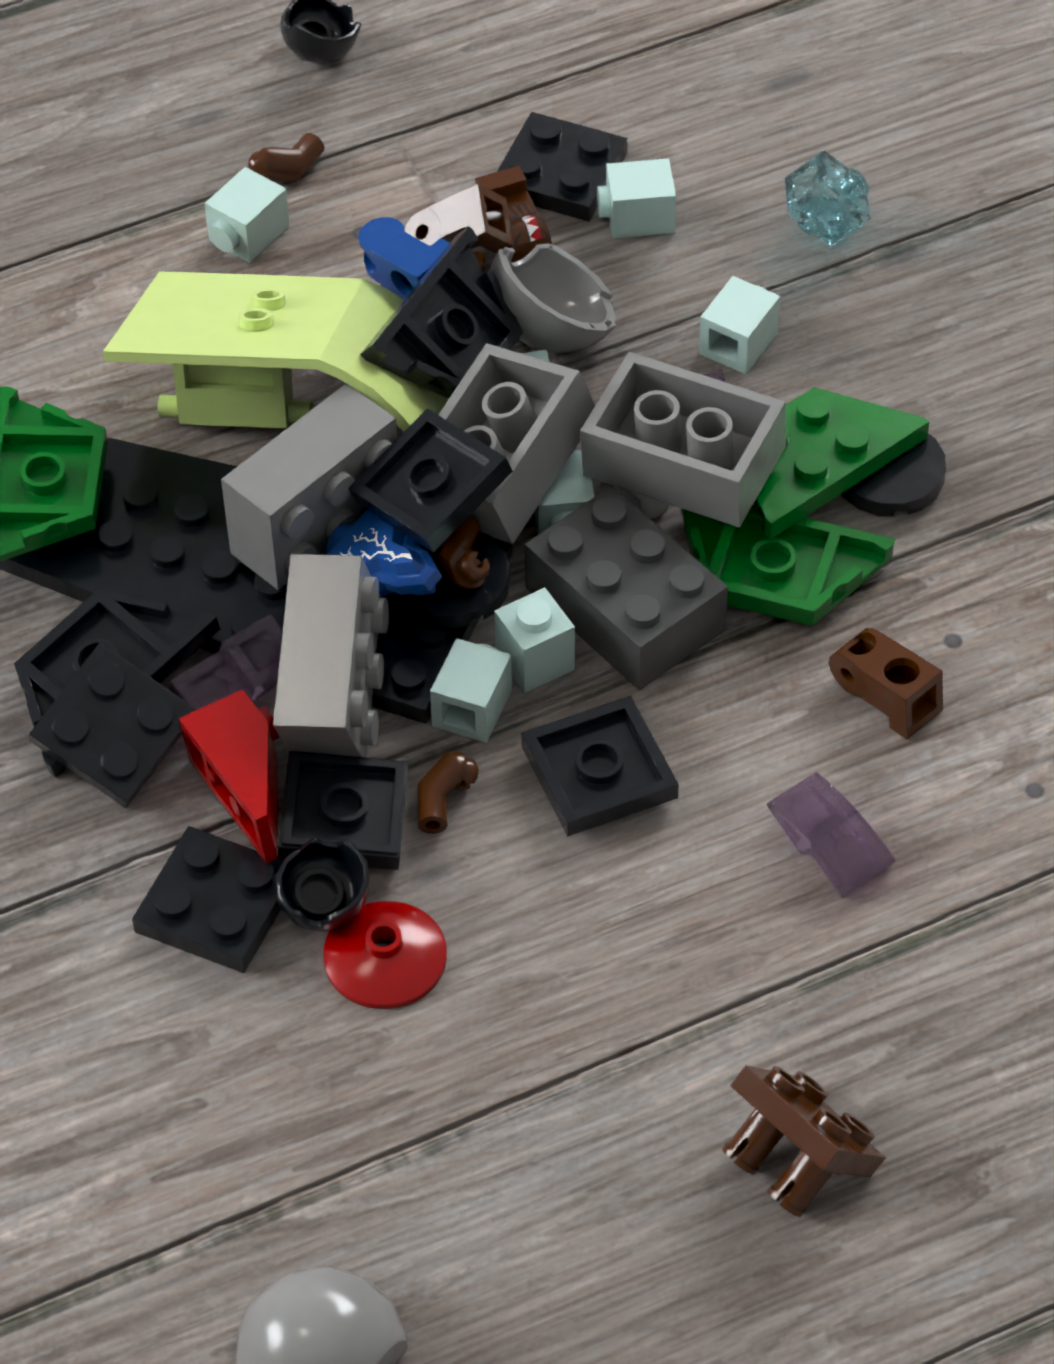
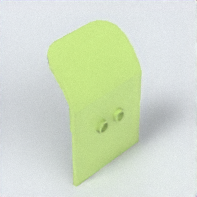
M159 271L103 350V359L107 362L173 364L176 395L159 396L158 414L160 417H178L179 424L287 429L290 422H296L314 408L313 401L293 400L292 369L319 370L342 380L395 417L396 424L403 432L427 408L438 415L448 401V398L372 364L360 355L404 301L403 298L387 288L364 278Z

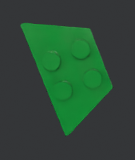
M0 386V562L95 529L108 447L105 427L84 418L70 417L65 410L49 403H45L40 409L19 400L18 390L9 386Z
M815 387L786 404V448L754 502L757 504L762 516L764 535L771 540L927 439L929 421L921 416Z
M752 505L740 528L680 508L690 553L728 586V606L810 626L815 625L892 559L894 552V538L806 517L770 540L764 535L762 516L758 506Z

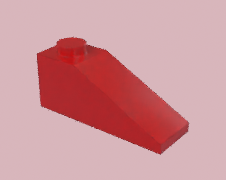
M242 689L180 717L179 722L190 763L267 864L277 859L278 761L273 741L279 739V734L273 726L274 718L265 706L257 708Z

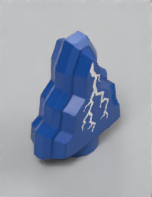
M369 510L362 514L354 524L349 522L340 524L329 536L326 546L327 555L362 556L371 577L378 578L381 597L392 592L400 595L434 594L436 584L442 578L428 551L421 549L418 542Z

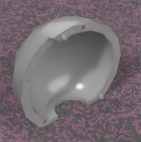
M547 243L536 245L526 257L511 263L515 253L514 249L508 247L499 249L492 262L490 271H494L502 289L503 298L508 308L516 316L523 331L518 340L532 349H547L549 352L567 354L595 345L615 328L616 315L610 302L613 295L600 278L578 259L557 246Z
M333 1267L297 1269L264 1288L248 1308L238 1330L236 1364H396L407 1349V1336L392 1300L368 1278Z

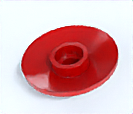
M378 901L364 904L359 916L355 920L328 933L324 944L323 961L330 983L346 999L368 1008L392 1009L416 1002L437 985L445 970L447 947L440 927L427 913L402 902ZM381 941L393 942L386 947L376 945V943Z

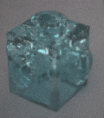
M825 150L785 177L788 216L796 221L804 232L814 234L829 246L834 245L848 234L857 231L864 223L870 220L869 186L866 179L855 168L849 169Z

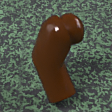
M306 133L293 148L266 147L254 152L249 158L248 168L273 182L293 183L301 179L323 153L324 144L316 135Z
M469 516L442 543L437 553V561L454 585L463 589H474L481 586L490 570L488 559L484 558L480 562L477 558L479 552L471 551L481 529L479 522L472 516Z
M462 752L445 753L419 781L417 786L418 828L421 831L436 834L446 830L448 827L447 795L454 786L461 790H467L470 788V783L474 784L476 782L479 769L474 759L464 758Z

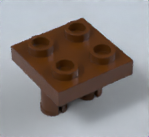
M745 1065L730 1085L755 1109L732 1139L722 1147V1151L728 1158L733 1159L736 1156L737 1159L734 1163L747 1173L755 1175L759 1170V1166L784 1135L793 1142L801 1151L776 1183L771 1185L767 1191L775 1201H779L782 1198L783 1201L780 1203V1206L794 1216L801 1217L804 1214L805 1208L833 1173L871 1178L886 1159L884 1155L870 1144L875 1137L873 1132L849 1113L844 1112L840 1117L824 1102L829 1096L827 1091L803 1072L798 1071L794 1076L777 1066H773L771 1070Z

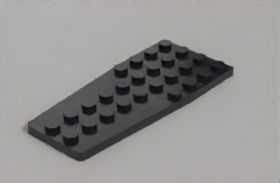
M107 437L108 447L95 529L0 562V570L81 602L87 600L99 588L125 593L129 598L135 600L148 598L166 602L170 610L193 616H198L200 610L211 612L217 617L221 630L208 640L201 649L278 678L287 584L277 590L230 553L221 479L237 466ZM493 538L505 550L509 562L513 554V544ZM392 592L382 597L388 599L389 623L386 633H378L376 653L383 655L384 677L381 689H373L371 707L426 724L431 715L430 690L456 638L469 641L480 617L470 620L469 626L460 628L432 626L414 618L405 609L404 601L398 597L397 593Z

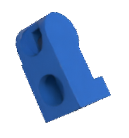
M391 217L371 220L360 229L358 235L360 247L364 250V264L367 274L373 280L380 283L381 286L403 299L408 296L450 244L448 241L440 238L429 246L406 233L403 224Z

